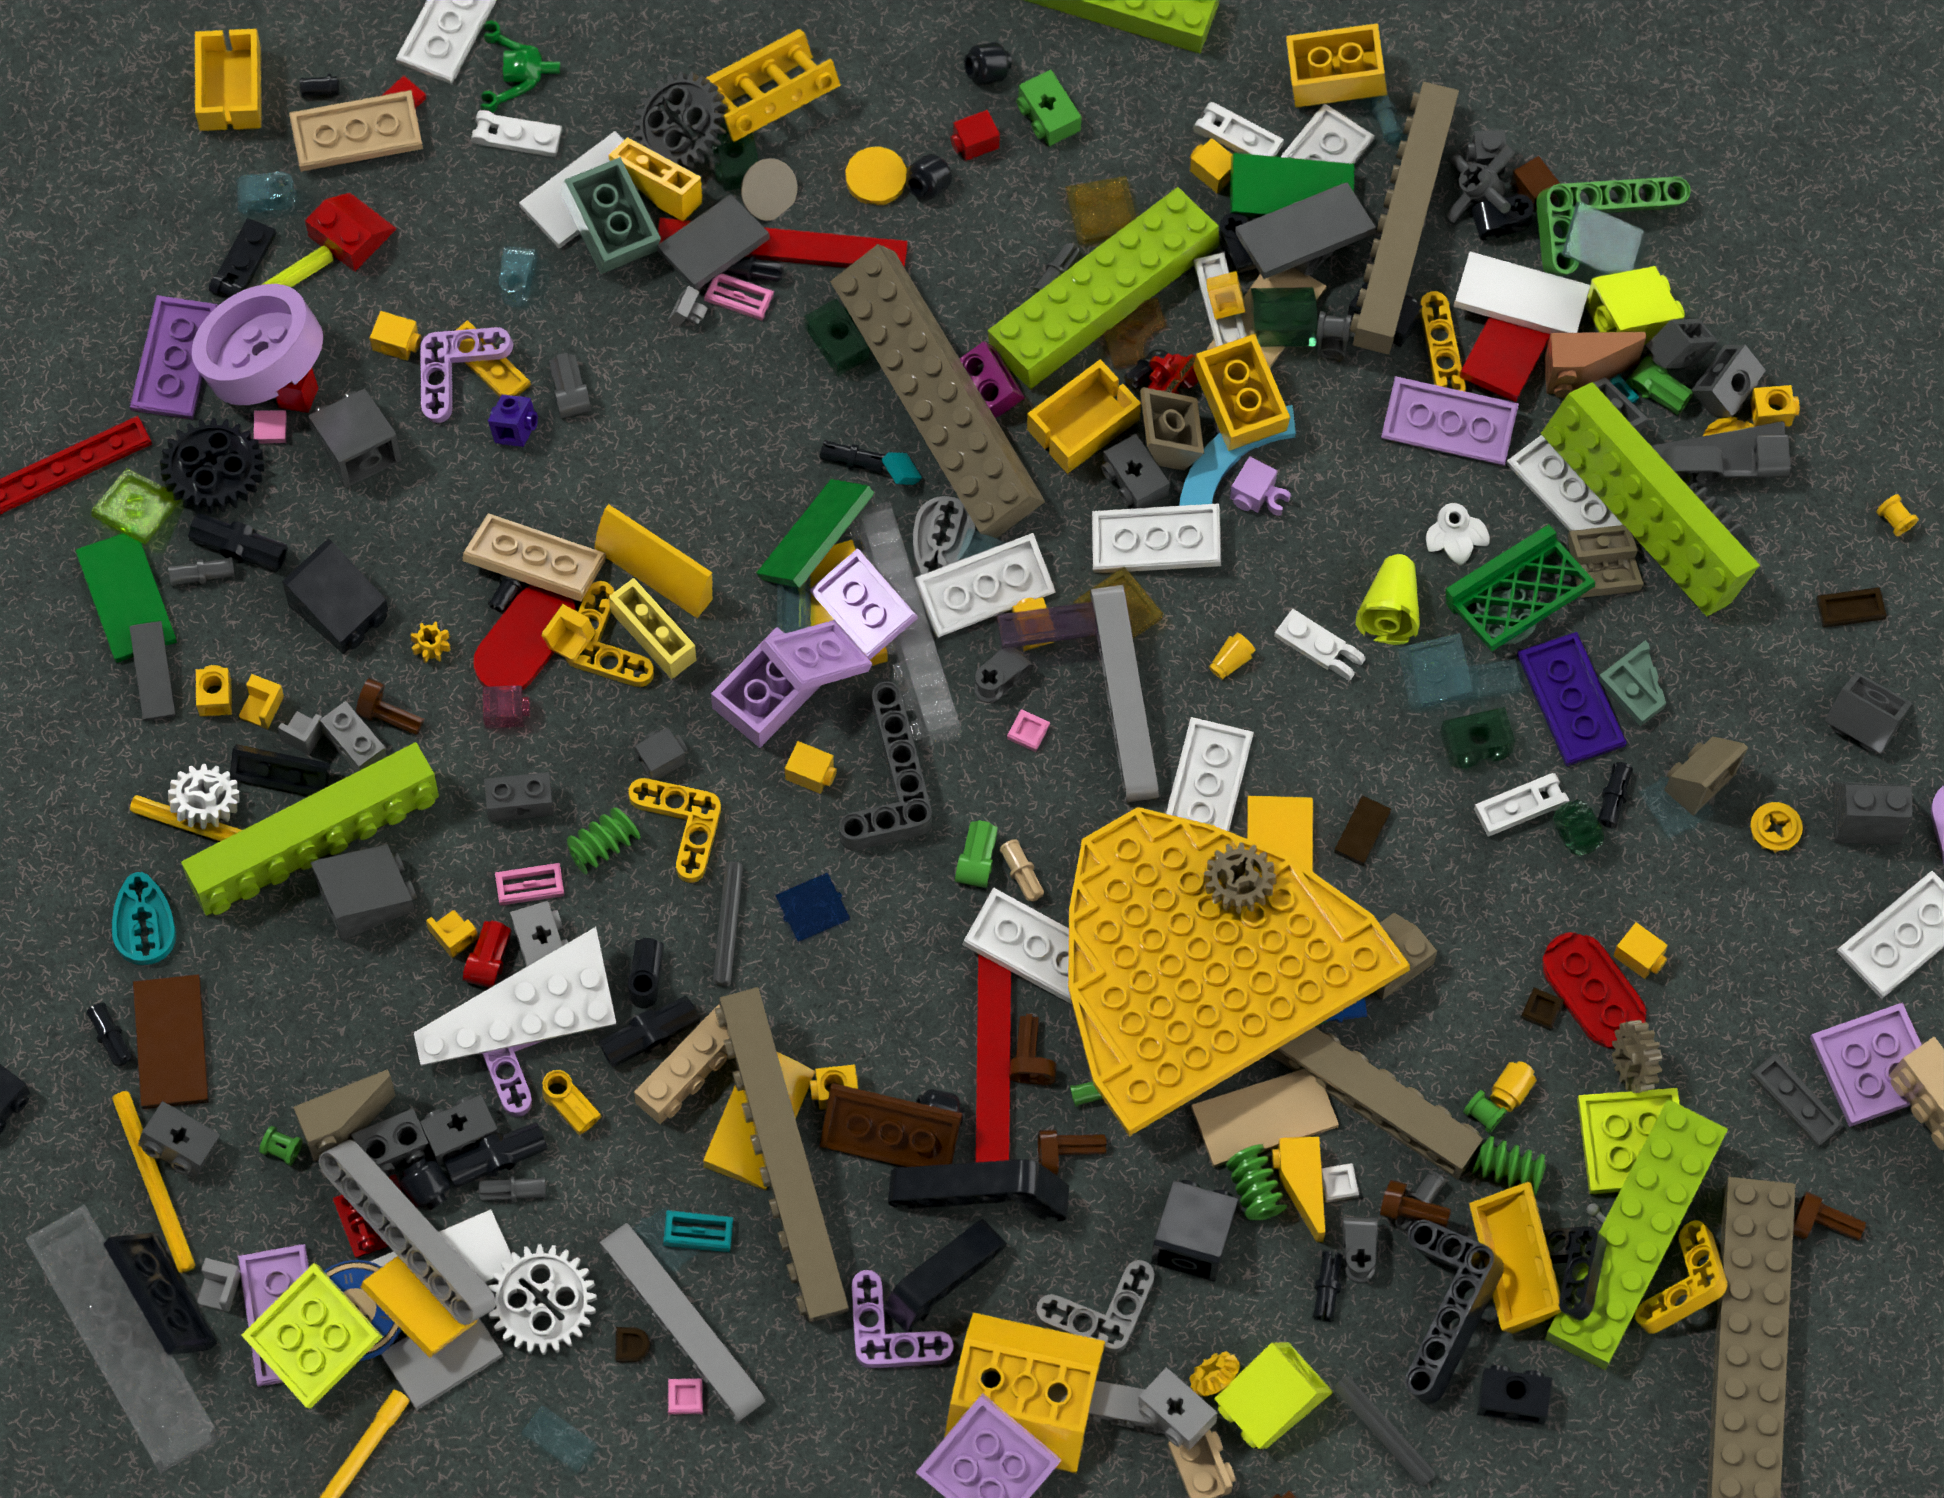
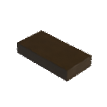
M1880 587L1817 595L1816 598L1823 628L1886 619Z
M1362 795L1334 849V853L1364 866L1391 813V808Z

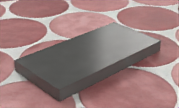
M1348 182L1236 227L1237 237L1263 279L1376 234L1374 223Z

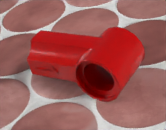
M484 921L474 953H470L463 971V981L487 988L496 985L497 975L502 974V960L512 934L511 928L497 921Z

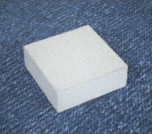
M1353 1163L1321 1168L1322 1187L1326 1203L1359 1197Z

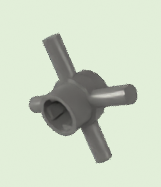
M1506 145L1488 166L1479 163L1470 165L1461 155L1455 154L1451 158L1450 163L1461 173L1459 185L1464 193L1448 210L1445 216L1454 223L1473 201L1480 203L1488 200L1501 213H1507L1511 208V204L1503 197L1505 185L1498 178L1497 174L1516 152L1509 145Z

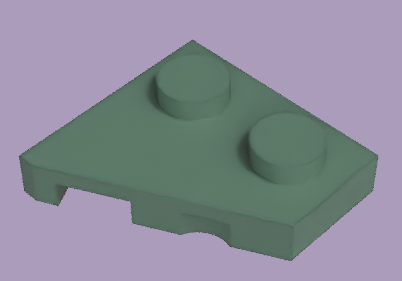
M1646 640L1600 674L1598 678L1601 685L1640 727L1662 711L1666 705L1663 691L1658 684L1656 667H1653L1649 654L1650 646Z

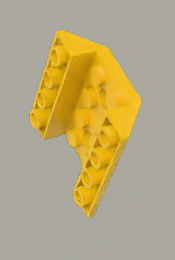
M973 1313L964 1340L949 1407L945 1436L983 1393L1061 1458L1060 1463L1055 1469L1077 1474L1086 1423L1096 1378L1099 1374L1105 1341ZM987 1371H995L1000 1375L1001 1381L996 1387L988 1388L982 1384V1375ZM1055 1385L1063 1386L1068 1392L1066 1399L1059 1403L1053 1402L1048 1396L1049 1389Z

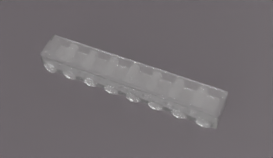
M887 501L864 507L849 526L853 542L859 541L862 549L861 553L918 617L916 621L886 646L888 654L894 653L897 662L892 665L897 683L903 682L906 692L901 693L905 710L906 712L912 710L915 721L910 722L913 737L915 740L921 739L923 749L961 739V726L891 503Z

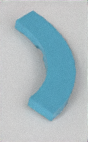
M1293 405L1286 406L1290 415L1287 431L1228 451L1222 435L1219 433L1204 448V454L1190 468L1183 485L1179 506L1212 504L1221 479L1244 454L1270 442L1295 438Z

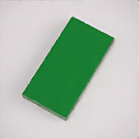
M1233 153L1231 155L1230 213L1259 218L1345 182H1348L1354 192V164Z
M831 479L756 574L764 581L800 588L873 497V490L869 485Z
M136 529L75 549L115 663L134 657L129 628L131 625L162 621L165 646L177 642Z

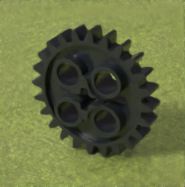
M212 418L210 425H205L204 421L199 419V427L194 428L188 423L187 433L176 430L177 440L170 438L167 440L168 448L162 449L163 459L160 460L162 482H165L166 491L173 493V500L177 501L183 498V506L185 508L195 503L196 512H199L203 506H207L209 514H212L214 506H219L220 510L225 512L226 504L230 503L234 508H238V498L247 502L249 500L247 491L257 492L256 483L262 482V472L264 471L263 452L259 449L258 440H252L249 430L241 432V424L238 423L231 429L229 428L228 419L221 426L217 425L216 418ZM218 444L225 445L223 448L220 449L213 448L215 445ZM188 459H196L192 462H186ZM232 469H238V470H239V471H237V472H229V471L232 470ZM205 482L211 483V484L206 485V486H201V485H200V484L205 483Z

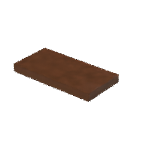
M199 974L133 981L142 1109L158 1108L162 1101L170 1106L209 1102Z
M832 1083L819 1147L904 1167L952 1164L962 1113Z

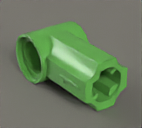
M1646 356L1626 380V383L1632 390L1636 389L1642 393V398L1651 397L1676 415L1681 413L1693 396L1691 389L1667 374V370L1657 365L1650 356Z
M981 820L970 822L964 852L960 854L955 882L988 888V877L993 865L991 858L998 827L990 822Z

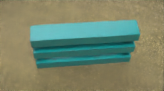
M667 1210L663 1246L730 1252L733 1217ZM672 1221L726 1227L724 1231L701 1227L674 1226ZM671 1234L724 1239V1241L671 1236Z

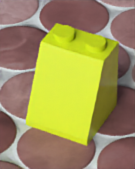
M1656 266L1593 278L1585 304L1599 332H1646L1644 345L1648 344L1670 320L1684 319L1685 317L1681 303L1675 301L1670 293V285L1667 278L1659 274Z
M1274 1342L1263 1350L1214 1399L1220 1405L1218 1407L1220 1414L1230 1423L1235 1421L1243 1430L1240 1435L1249 1446L1266 1449L1329 1397L1333 1391L1289 1342Z

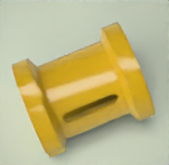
M1896 494L1882 503L1876 513L1880 517H1885L1894 528L1893 533L1895 536L1899 537L1918 522V517L1908 512L1901 503L1902 498Z

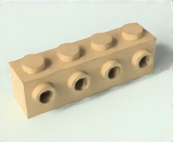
M715 1008L634 1091L636 1104L659 1124L667 1117L669 1119L672 1118L680 1110L683 1100L689 1094L694 1095L703 1086L707 1075L712 1070L717 1071L727 1060L724 1040L729 1039L726 1026L719 1027Z

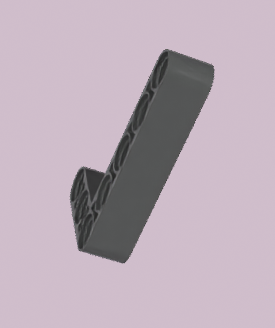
M889 681L881 682L874 687L872 692V709L897 802L845 815L839 823V836L841 844L849 850H861L922 836L930 830L932 825V809L901 691L896 684ZM884 697L892 698L894 702L889 705L881 704L879 700ZM891 726H897L902 729L897 734H891L886 730ZM904 755L910 760L905 763H898L894 758ZM907 784H912L918 789L908 793L901 788ZM913 814H921L925 819L920 822H914L909 817ZM882 821H889L894 824L889 829H882L877 826ZM851 828H857L862 833L858 836H849L846 831Z

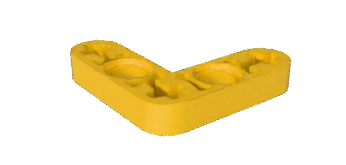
M605 581L592 583L583 598L578 612L588 618L597 620L599 623L598 628L595 630V635L584 649V653L591 656L594 655V650H597L594 664H590L591 658L586 655H580L574 662L565 658L567 663L574 668L634 687L647 686L654 677L653 664L648 658L600 643L611 614L609 596L614 593V588ZM601 591H605L608 599L601 600L598 612L594 609L596 598L593 594L599 595ZM605 656H614L617 658L618 664L613 669H605L600 665V661ZM624 660H628L627 665L632 669H638L640 665L644 666L647 674H641L638 678L634 676V671L625 668V673L622 674Z
M647 778L635 780L631 783L628 793L629 800L635 808L687 820L676 860V872L678 877L687 883L699 881L703 878L707 868L721 814L719 798L708 791ZM642 788H648V794L658 796V790H662L660 805L656 804V797L646 796L644 800H639L638 794L635 792H641ZM673 794H678L684 799L683 805L676 809L666 805V799ZM689 797H694L695 805L704 806L705 802L709 801L711 802V807L715 810H709L707 814H702L700 807L692 805V811L689 812L687 811L690 802ZM695 831H703L707 834L708 839L704 844L695 845L690 841V835ZM691 851L697 853L695 863L699 869H693L692 873H686V867L682 865L689 864Z
M1699 1220L1687 1223L1679 1234V1241L1689 1277L1644 1301L1636 1310V1321L1648 1333H1657L1716 1301L1726 1292L1727 1279L1714 1236L1707 1226ZM1696 1237L1698 1242L1700 1243L1699 1245L1694 1244V1242L1696 1241ZM1709 1255L1706 1263L1697 1266L1698 1261L1702 1257ZM1709 1276H1710V1277L1712 1278V1279L1710 1280V1284H1711V1285H1709V1281L1707 1280L1706 1277H1709ZM1687 1295L1686 1300L1682 1304L1675 1306L1678 1298Z

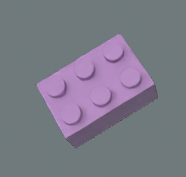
M776 627L765 639L785 633ZM762 642L711 693L712 709L759 748L821 687L820 685L798 692L760 648Z

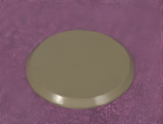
M767 158L756 162L748 169L741 185L742 200L748 212L758 219L771 221L775 220L794 204L797 196V180L794 172L786 163L778 159Z

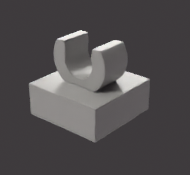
M688 286L680 294L668 322L680 326L687 319L699 324L700 319L704 318L708 308L695 302L699 294L698 290Z

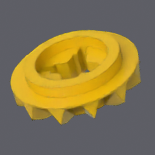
M1770 802L1760 806L1754 812L1750 828L1753 840H1756L1762 849L1767 848L1776 853L1782 850L1789 851L1791 847L1798 843L1802 835L1803 825L1799 814L1792 807L1780 802ZM1770 818L1777 825L1785 824L1781 830L1782 836L1778 835L1775 831L1766 833L1771 826Z
M1227 1351L1222 1352L1220 1355L1214 1353L1208 1360L1204 1359L1200 1366L1194 1368L1195 1373L1189 1378L1191 1382L1190 1387L1199 1396H1208L1222 1391L1238 1374L1240 1368L1238 1359L1234 1354L1231 1355Z

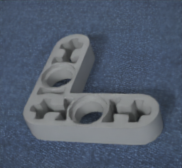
M1142 1260L1133 1261L1128 1264L1106 1315L1058 1295L1050 1294L1042 1297L1037 1303V1319L1041 1324L1053 1330L1096 1339L1092 1336L1097 1330L1098 1321L1104 1323L1101 1330L1112 1333L1114 1329H1118L1119 1337L1122 1338V1341L1116 1340L1114 1344H1110L1108 1336L1099 1332L1098 1340L1105 1341L1104 1351L1111 1353L1120 1352L1128 1344L1152 1288L1155 1276L1154 1269L1149 1263ZM1139 1269L1145 1271L1144 1276L1148 1279L1147 1281L1141 1280L1138 1285L1137 1293H1143L1142 1297L1130 1291L1134 1282V1276L1130 1273H1137ZM1126 1286L1129 1290H1123V1287ZM1122 1299H1130L1135 1303L1136 1310L1130 1315H1123L1117 1309L1118 1302ZM1051 1303L1056 1304L1057 1311L1066 1315L1067 1309L1073 1310L1068 1316L1067 1326L1062 1325L1064 1317L1053 1314L1051 1318L1045 1317L1046 1311L1042 1309L1043 1306L1050 1307ZM1078 1316H1086L1091 1320L1092 1327L1087 1332H1078L1073 1327L1074 1319Z

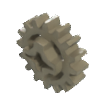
M1240 842L1238 849L1233 850L1232 846L1227 844L1226 853L1223 854L1216 850V861H1207L1208 871L1204 872V882H1207L1206 892L1207 894L1213 893L1212 900L1214 904L1223 901V910L1227 911L1232 905L1236 907L1237 913H1241L1242 906H1247L1250 912L1254 911L1255 902L1263 906L1266 904L1265 895H1273L1272 885L1276 884V874L1273 873L1274 863L1267 862L1266 852L1257 855L1256 845L1250 847L1249 850H1245L1243 842ZM1254 866L1258 868L1262 875V878L1259 877L1258 872L1253 870ZM1218 878L1221 879L1222 884L1227 886L1226 890L1220 885Z
M1641 1020L1619 1024L1620 1030H1615L1614 1032L1617 1040L1612 1041V1045L1616 1049V1052L1612 1054L1613 1063L1617 1064L1614 1068L1615 1071H1620V1083L1625 1082L1626 1090H1632L1633 1093L1654 1090V1084L1660 1081L1657 1073L1662 1072V1068L1658 1064V1061H1662L1661 1050L1658 1049L1660 1044L1659 1042H1654V1030L1648 1031V1023H1642Z

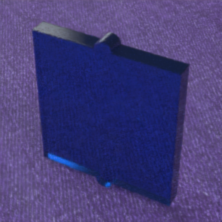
M828 872L775 895L785 915L783 920L789 923L798 942L850 920L841 901L842 894L836 891Z

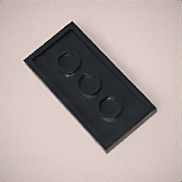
M154 1233L113 1236L103 1243L167 1356L207 1351L218 1344Z

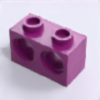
M983 341L959 358L995 418L1001 416L1025 399L994 346ZM983 363V371L976 376L977 367ZM998 388V396L991 401L992 392Z

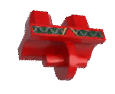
M1167 353L1164 358L1153 356L1149 362L1153 370L1149 378L1153 382L1148 388L1179 394L1176 390L1179 384L1183 388L1188 389L1195 386L1199 381L1193 369L1195 356L1193 354H1189L1188 357L1180 354H1174L1173 356L1170 353Z

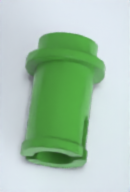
M1093 1081L1070 1086L1075 1107L1103 1099L1093 1085Z

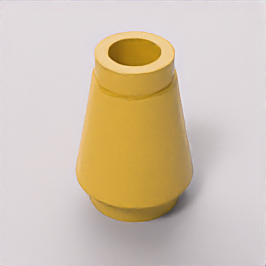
M1237 632L1233 637H1228L1209 666V669L1218 678L1223 680L1226 676L1251 660L1252 653L1256 649L1243 635Z

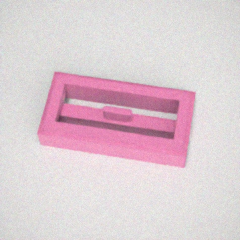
M721 273L711 280L704 296V301L763 321L765 312L768 310L769 303L774 296V291ZM718 282L764 297V299L760 301L745 296V294L738 291H731L717 285ZM715 292V293L721 294V295H723V296H726V297H729V298H732V299H735V300L744 302V303H746V304H749V305L758 307L759 309H756V308L747 306V305H745V304H742V303H739V302H736V301H733V300L724 298V297H722V296H719V295H716V294H713V293Z
M560 863L495 872L500 906L565 896ZM555 873V878L503 885L504 880ZM553 885L557 886L556 888L535 890L509 895L504 894L506 892H513L519 890L533 889Z

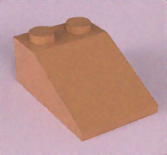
M1646 332L1551 333L1544 359L1546 394H1554L1556 397L1565 398L1568 393L1591 382L1594 383L1604 377L1609 379L1638 365L1646 340Z

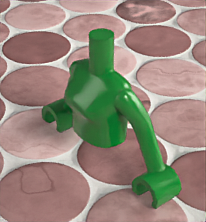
M487 21L485 23L486 31L493 30L496 32L493 34L486 33L484 40L490 44L497 42L510 49L504 50L503 81L520 82L521 84L498 95H495L492 91H484L481 94V99L483 101H492V103L482 104L481 110L493 113L499 104L533 89L540 81L542 74H560V62L542 61L538 48L520 44L501 35L500 26L495 21Z

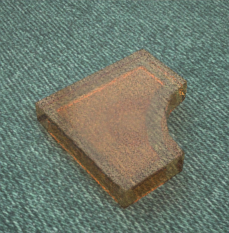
M1157 297L1144 301L1136 307L1135 311L1104 332L1103 335L1114 369L1136 364L1138 360L1145 358L1144 347L1146 341L1154 332L1166 327Z

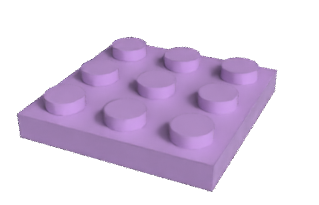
M1903 1003L1811 1035V1043L1849 1127L1911 1106L1906 1097H1902L1895 1092L1891 1085L1892 1079L1889 1077V1074L1902 1058L1922 1045Z
M982 1393L918 1468L916 1473L945 1498H1030L1060 1463L1061 1458Z

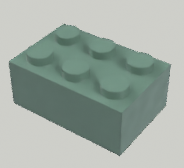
M621 157L564 180L561 195L600 274L657 252V245H659L661 238Z

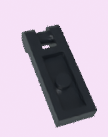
M247 218L218 273L213 276L209 285V291L217 295L223 293L230 298L247 289L277 234L276 229ZM229 277L237 279V282L231 284L227 280Z

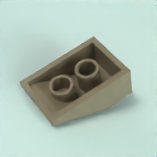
M388 1069L293 1107L314 1162L319 1160L323 1152L346 1140L353 1141L351 1134L365 1129L396 1096Z

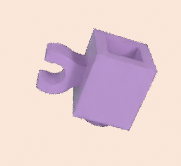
M1249 456L1231 486L1230 499L1233 500V503L1238 508L1244 511L1251 509L1257 513L1264 501H1266L1271 513L1281 515L1283 507L1276 504L1275 500L1282 499L1289 502L1291 494L1283 488L1274 486L1277 470Z

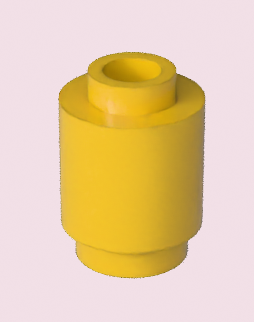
M1522 1061L1517 1063L1509 1062L1491 1088L1493 1092L1490 1096L1491 1101L1499 1108L1504 1107L1507 1109V1112H1512L1515 1107H1519L1536 1083V1078L1533 1075L1534 1070Z

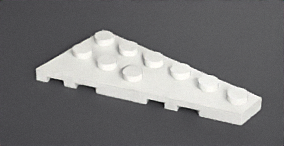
M596 927L415 1031L414 1037L420 1066L616 1025Z

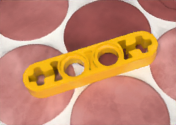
M1438 291L1428 292L1422 297L1420 302L1422 306L1421 321L1434 385L1447 387V378L1452 376L1451 383L1453 389L1465 392V381L1459 377L1462 366L1449 302L1446 296ZM1431 301H1435L1436 306H1439L1438 319L1433 320V309L1429 307ZM1435 329L1445 330L1448 338L1444 341L1434 340L1431 332ZM1440 357H1449L1453 360L1454 365L1449 369H1443L1437 365L1436 361Z

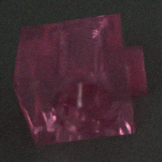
M522 686L483 687V720L485 728L524 727V716H530L529 697H523Z

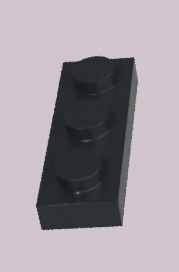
M238 744L232 750L230 779L307 795H313L328 787L330 763Z

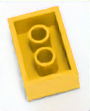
M1378 23L1286 36L1295 108L1387 95Z
M1255 334L1196 354L1193 369L1228 451L1287 431L1290 415Z

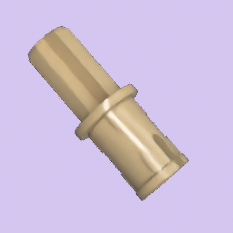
M1017 839L1010 840L1000 847V852L1003 854L1011 870L1010 877L1017 881L1026 900L1035 902L1044 895V891L1033 871L1034 864L1028 862L1019 845V841Z

